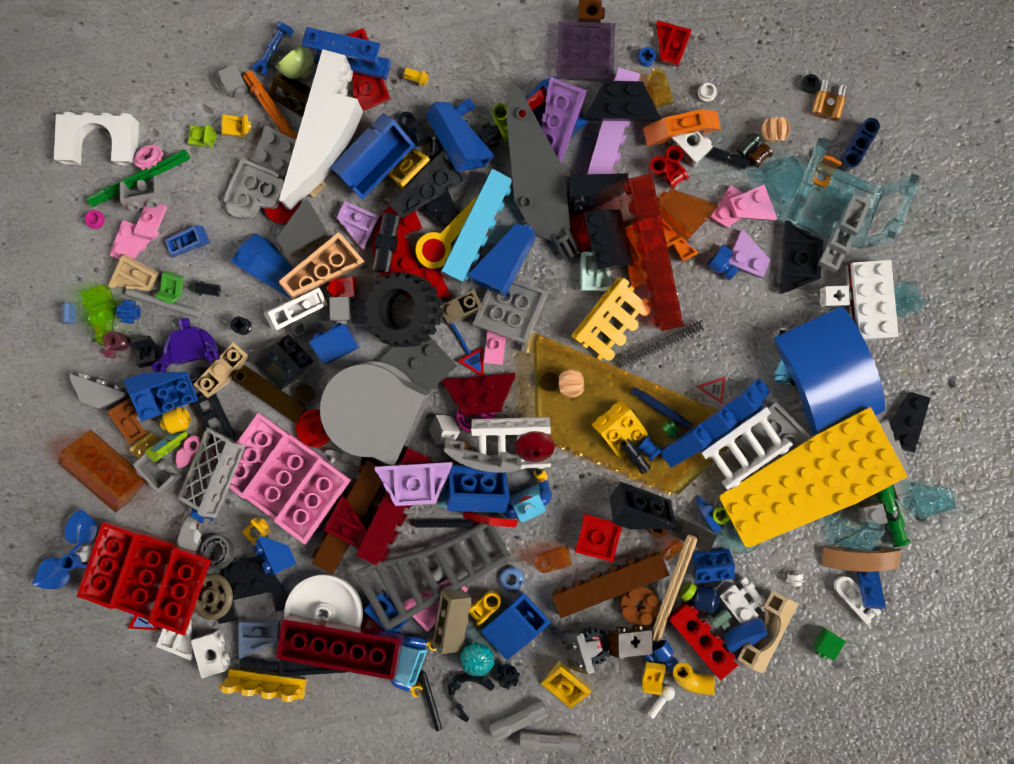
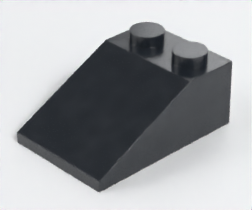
M628 173L570 175L568 185L569 212L582 214L624 194Z
M621 481L609 497L613 524L619 527L636 530L674 529L677 526L670 499Z

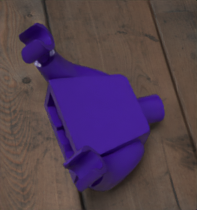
M189 318L179 319V331L170 333V337L167 338L161 358L152 365L154 373L159 371L167 372L166 368L170 364L180 365L202 359H207L209 363H212V359H220L218 345L205 329L199 327L191 328Z

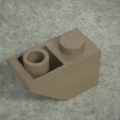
M472 290L441 305L440 308H442V313L450 326L481 309L482 304L475 290Z

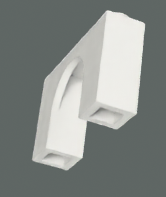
M64 112V115L56 114L54 160L62 165H81L82 142L85 136L92 130L102 128L107 129L111 134V161L118 166H135L133 159L138 152L139 122L131 114L122 113L120 116H113L110 113L94 115L87 112L82 113V115H76L71 112Z

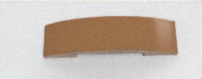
M823 546L821 565L848 571H888L899 568L901 549L881 548L880 551L844 550L843 547Z

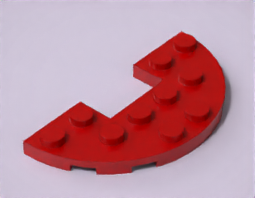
M389 205L381 214L374 230L372 243L374 259L376 254L375 242L377 234L380 233L383 214L391 213L397 215ZM416 211L406 217L400 218L397 233L398 244L395 254L393 253L390 273L380 274L383 277L385 275L390 276L394 272H404L421 276L423 279L431 282L432 287L436 288L438 291L436 296L440 297L441 301L449 299L451 295L442 274H440V269L427 267L419 269L406 239V235L423 229ZM408 292L401 293V295L413 299Z

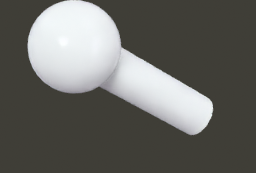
M662 686V694L647 714L650 718L654 719L665 702L674 698L675 691L672 686Z

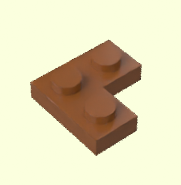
M131 398L107 412L129 444L146 434V431L136 418L138 413Z

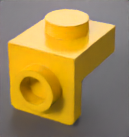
M223 114L221 116V135L244 138L248 132L250 133L251 121H248V115L244 114L242 117Z
M646 662L642 674L643 693L662 694V681L666 672L665 664Z

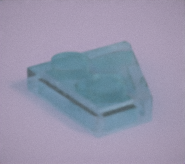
M909 483L917 518L924 519L957 508L953 490L950 488H937L931 485L923 486Z
M865 521L856 528L846 531L847 536L843 538L835 537L834 546L872 551L885 532V524Z

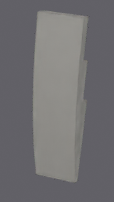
M855 194L852 195L818 263L819 266L833 273L838 271L844 255L849 251L854 237L860 230L871 202Z

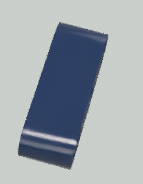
M868 118L858 126L838 160L842 162L839 169L849 172L859 165L880 129V123L877 119ZM865 126H869L871 132H868ZM856 142H859L862 148H858ZM846 158L852 160V165L847 163Z

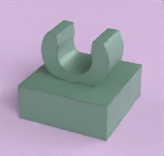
M721 603L719 610H715L712 614H705L716 628L721 625L725 630L730 626L727 620L732 616Z

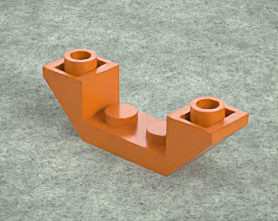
M705 109L664 117L643 127L647 147L665 143L667 138L698 131L706 134L721 130L717 111Z

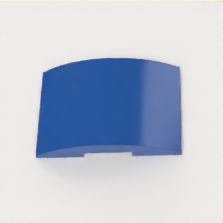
M843 306L773 338L787 373L792 375L804 404L802 409L813 435L868 407L872 408L875 415L885 411L883 388L875 362L863 336Z

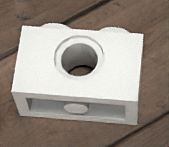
M699 132L671 137L667 140L671 146H678L682 149L683 158L692 167L702 160L713 147L711 141ZM687 139L694 140L695 146H690L687 143Z
M219 630L197 636L191 640L201 679L222 673L229 668L230 658L225 653L224 637L222 634L220 635ZM209 649L215 652V658L209 655Z

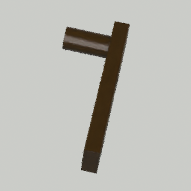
M243 365L234 374L233 381L294 423H297L300 416L307 410L306 406L283 390H280L276 385L247 365Z

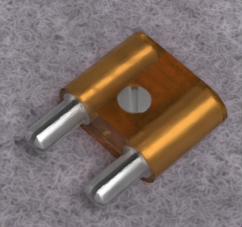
M822 80L820 90L816 92L811 115L831 121H840L846 101L844 96L847 86L844 84L840 85L837 95L826 92L828 80Z

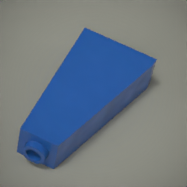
M435 102L430 106L426 117L455 170L463 171L485 168L494 157L493 153L449 102Z
M516 223L470 272L468 277L471 282L506 297L536 239L533 228L526 224L520 225Z

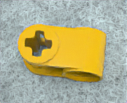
M489 590L471 604L469 614L475 619L477 626L482 624L498 609L501 603L500 593L497 590ZM489 596H495L498 602L496 604H490L487 601V598Z

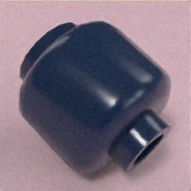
M699 586L691 598V603L694 604L697 611L712 614L715 610H719L721 595L714 588Z

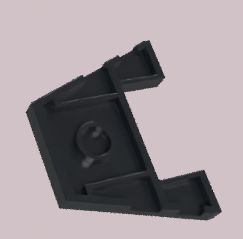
M261 555L231 561L225 567L224 578L232 588L233 601L229 611L219 618V624L238 619L234 600L272 592L275 611L285 609L288 599L286 590L278 580L277 574L271 577L269 573L265 574L261 565L263 563ZM221 601V603H220V608H221V607L223 606V604H224L223 601Z

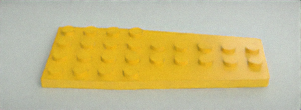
M868 407L809 438L742 480L737 487L730 488L721 493L719 499L743 545L752 547L854 505L908 476L872 408Z

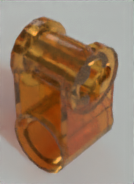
M567 545L541 553L536 556L534 561L537 570L541 573H548L573 565ZM541 559L549 561L548 563H546L545 568H543L542 565H539L541 563Z

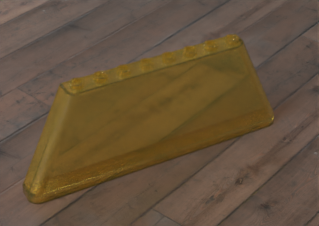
M536 333L533 339L535 418L550 417L551 434L548 435L556 442V447L565 451L567 447L573 449V454L582 458L587 455L592 458L591 462L602 465V462L610 465L608 469L617 473L620 470L627 472L626 477L636 481L638 478L645 480V485L655 488L656 485L663 488L662 492L671 496L673 493L680 494L714 462L712 458L708 457L705 459L698 452L670 468L660 453L652 461H649L648 456L643 453V458L651 468L647 473L641 474L636 466L629 462L627 455L619 458L605 439L593 428L592 424L598 417L604 415L614 404L621 400L633 411L650 437L649 440L657 448L660 447L663 450L668 444L690 431L718 410ZM568 369L578 370L582 373L584 379L583 393L574 398L562 395L559 386L556 390L548 392L540 385V379L545 373H555L559 378L560 374ZM635 386L643 392L645 391L672 410L683 415V418L692 423L689 426V430L678 424L679 436L671 439L662 426L665 425L667 420L670 423L672 420L630 393L632 387ZM740 435L737 438H735V442L743 435ZM722 447L718 454L721 456L729 447Z

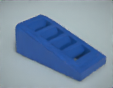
M199 225L164 239L171 257L209 244L204 227ZM175 240H176L177 245H178V248H179L178 250L176 249L175 244H174V241H175Z

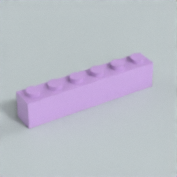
M618 67L615 81H639L640 73ZM630 121L602 122L587 174H615L616 171L612 169L614 163L618 164L621 155L618 152L619 145H624L626 135L623 132L624 128L629 127Z

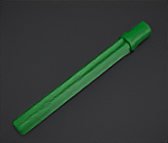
M183 149L163 159L161 162H157L156 166H152L150 169L146 168L107 188L100 189L99 192L88 196L87 201L92 208L103 202H108L111 198L120 194V182H124L128 189L137 186L138 180L147 181L190 160V155Z

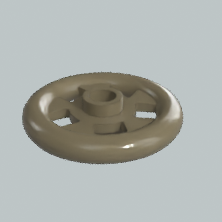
M216 573L206 574L201 592H203L202 600H199L198 597L194 610L204 619L217 620L229 611L233 601V592L229 582L223 576ZM212 581L213 586L207 588L206 582ZM220 585L224 590L223 594H221L220 590L218 589ZM220 601H223V606L219 608L217 605ZM206 605L212 607L210 612L205 610Z

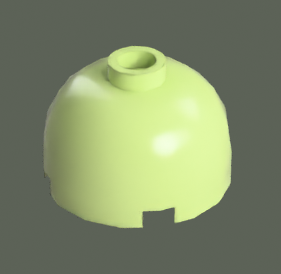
M300 44L297 49L292 50L275 67L289 79L300 77L305 79L312 73L310 68L314 64L313 53L309 48L302 47Z

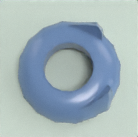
M509 566L501 571L499 581L505 590L516 591L523 586L524 576L519 568ZM509 574L517 577V582L513 585L506 582V577Z

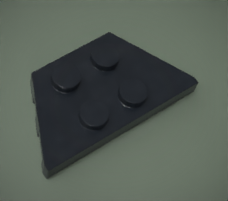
M604 81L585 117V121L656 122L660 120V115L643 81Z
M789 220L784 222L779 294H784L821 279L822 267L818 263L823 253V240L810 235L803 228H798Z

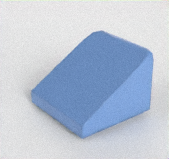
M70 303L62 305V324H76V305Z

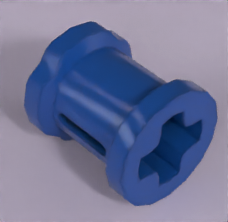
M647 436L636 448L648 456L649 461H652L662 449L660 447L657 448L649 440L650 437Z

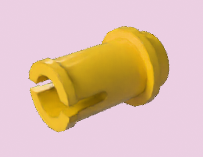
M406 67L404 79L419 83L422 86L427 84L429 74H426V71L420 72Z

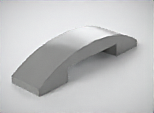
M450 438L445 439L444 451L454 460L465 466L497 473L513 472L521 469V458L518 455L502 452L501 457L498 458L464 449L465 442Z

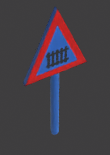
M451 324L452 329L468 354L458 360V362L479 376H484L482 347L471 353L455 324Z

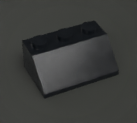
M601 209L584 213L583 221L596 274L633 266L634 263L621 210Z

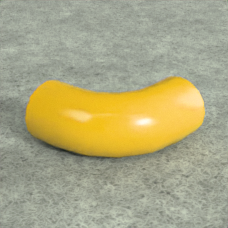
M684 662L678 663L674 667V679L681 688L695 694L715 696V675L695 673L691 666Z

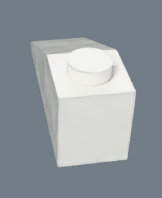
M317 288L264 312V315L271 329L278 330L328 304L320 288Z

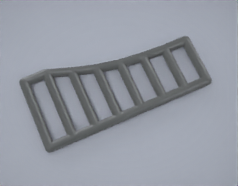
M479 523L435 546L414 553L386 558L384 563L380 561L377 566L370 563L356 571V577L384 629L390 630L438 602L441 597V591L462 588L508 561L511 555L496 528L492 525ZM486 528L501 553V556L492 561L477 536V533ZM468 538L471 539L485 564L477 570H474L460 545V542ZM449 547L454 548L468 573L467 576L460 580H457L442 553L443 550ZM435 554L451 585L440 590L423 557ZM412 560L417 562L434 595L423 600L404 562ZM396 565L417 605L406 610L386 574L384 566ZM373 570H376L400 614L391 620L388 619L365 577L366 574Z

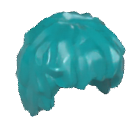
M476 642L472 645L468 644L460 653L461 666L464 672L471 676H483L489 673L495 664L493 652L484 644Z

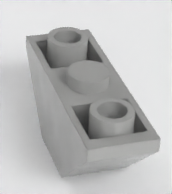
M81 372L78 375L70 374L69 378L80 402L99 409H107L130 398L125 387L119 385L112 387L108 385V381L98 378L94 381L90 379V375Z

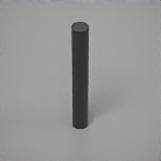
M415 520V528L473 527V520Z
M423 672L419 674L435 731H440L443 729L427 673Z

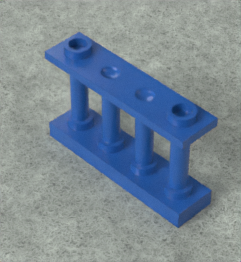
M306 27L301 46L317 50L314 58L315 64L318 65L323 49L345 55L353 73L387 80L391 60L378 57L380 43Z

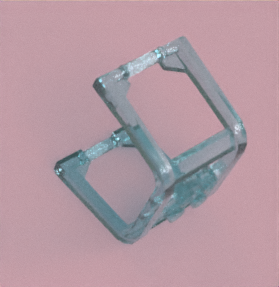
M819 137L787 216L788 219L801 227L830 238L857 188L871 194L868 200L871 204L851 246L869 248L896 242L921 177L912 173L886 185L871 184L821 163L831 140ZM817 173H820L832 179L829 186L822 192L823 199L821 204L815 209L817 216L815 221L801 216ZM838 182L849 185L846 194L840 200L833 199L837 195L836 187ZM900 192L903 196L905 195L897 218L889 220L881 233L866 237L882 196ZM830 209L838 211L833 216L834 225L832 228L822 225L823 219L830 212Z

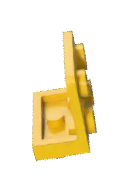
M621 400L614 404L604 415L598 417L592 424L593 428L605 439L619 458L626 455L620 448V443L624 439L629 438L633 445L636 446L648 436V432L633 411Z

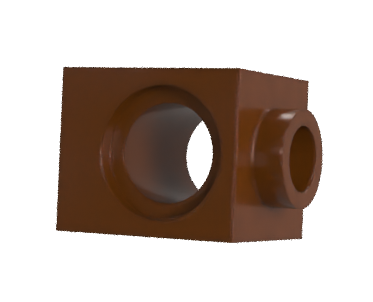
M579 0L577 26H600L601 19L605 18V7H602V0ZM594 11L596 14L589 15L587 12Z

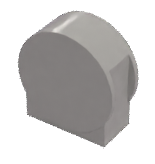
M377 361L364 362L342 370L327 384L320 404L321 421L329 438L340 449L352 455L374 457L390 466H396L404 457L432 391L411 382L405 373L393 365Z

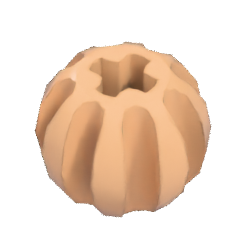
M784 117L766 119L761 127L762 137L767 142H782L786 140L790 134L788 120Z
M568 369L560 374L559 388L562 395L574 398L583 393L584 379L581 372L575 369Z

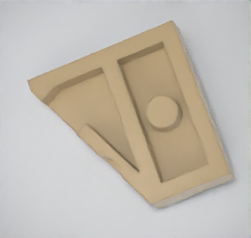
M124 254L119 260L108 287L137 288L150 291L157 280L159 272Z

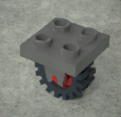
M588 627V629H582L583 632L569 630L562 632V646L567 651V662L572 670L589 675L595 672L593 664H601V661L605 662L607 660L605 657L610 656L608 653V634H605L604 630Z

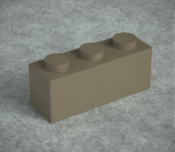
M462 589L441 591L432 643L441 654L462 651L469 609L471 607V597Z

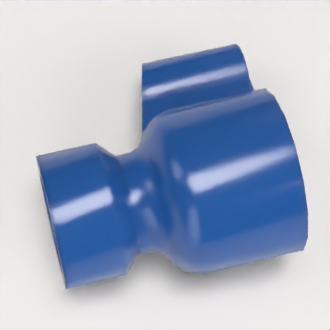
M724 244L707 264V267L715 273H723L724 277L729 281L739 270L735 265L729 264L733 251Z
M666 639L652 646L653 654L644 655L647 662H663L666 665L667 673L672 672L679 663L673 657V649Z

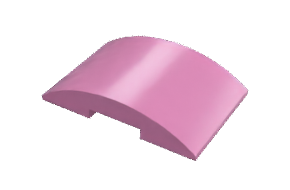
M258 413L237 441L246 447L229 489L243 499L250 501L274 519L276 524L303 544H306L351 479L310 446H307L293 434Z

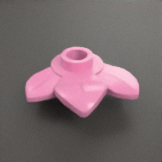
M189 436L184 440L183 448L176 455L178 468L188 464L191 467L201 443V438ZM193 441L197 444L195 449L191 448ZM212 449V450H211V453H212V458H213V457H215V455H214V450ZM206 453L202 456V463L207 459Z

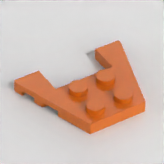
M656 212L625 228L634 263L633 266L627 267L630 285L633 288L648 281L639 263L664 249L673 246L682 262L698 254V251L692 248L682 236L680 237Z

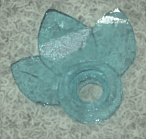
M904 281L902 288H894L897 317H905L910 312L918 313L924 308L925 300L918 294V288L915 284ZM912 300H917V301H918V305H917V306H913V305L911 304V301H912Z

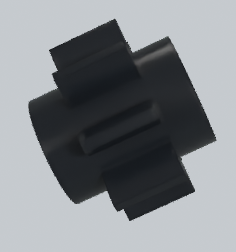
M490 122L482 125V131L479 132V136L484 144H490L491 148L498 145V139L502 137L496 124L492 126Z
M507 663L503 668L499 666L495 677L499 687L508 690L512 685L516 687L520 673L517 672L515 666Z

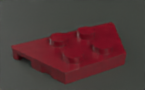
M516 373L444 379L442 382L463 416L502 412L505 400L510 394L511 386L516 380Z

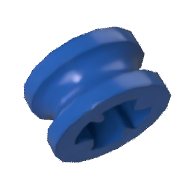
M645 47L640 51L638 56L640 65L649 67L654 63L656 58L654 49ZM648 53V56L652 57V59L650 58L649 61H646L645 57L642 56Z

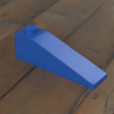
M255 233L240 246L231 262L292 299L279 284V281L293 270L292 266L273 243Z

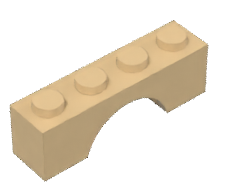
M772 590L764 606V625L768 635L754 645L749 642L745 643L737 660L752 670L764 673L798 603Z

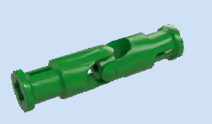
M891 485L876 493V496L882 502L885 514L894 513L897 510L896 518H887L888 523H886V526L892 534L894 540L893 547H901L910 544L911 540L907 538L904 529L906 525L900 507L894 501L895 493Z

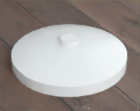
M319 574L303 580L291 591L285 604L284 617L294 615L361 627L363 607L358 593L350 583L335 575Z

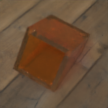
M670 189L667 193L663 191L656 199L653 212H656L680 237L682 236L687 241L719 206L716 203Z

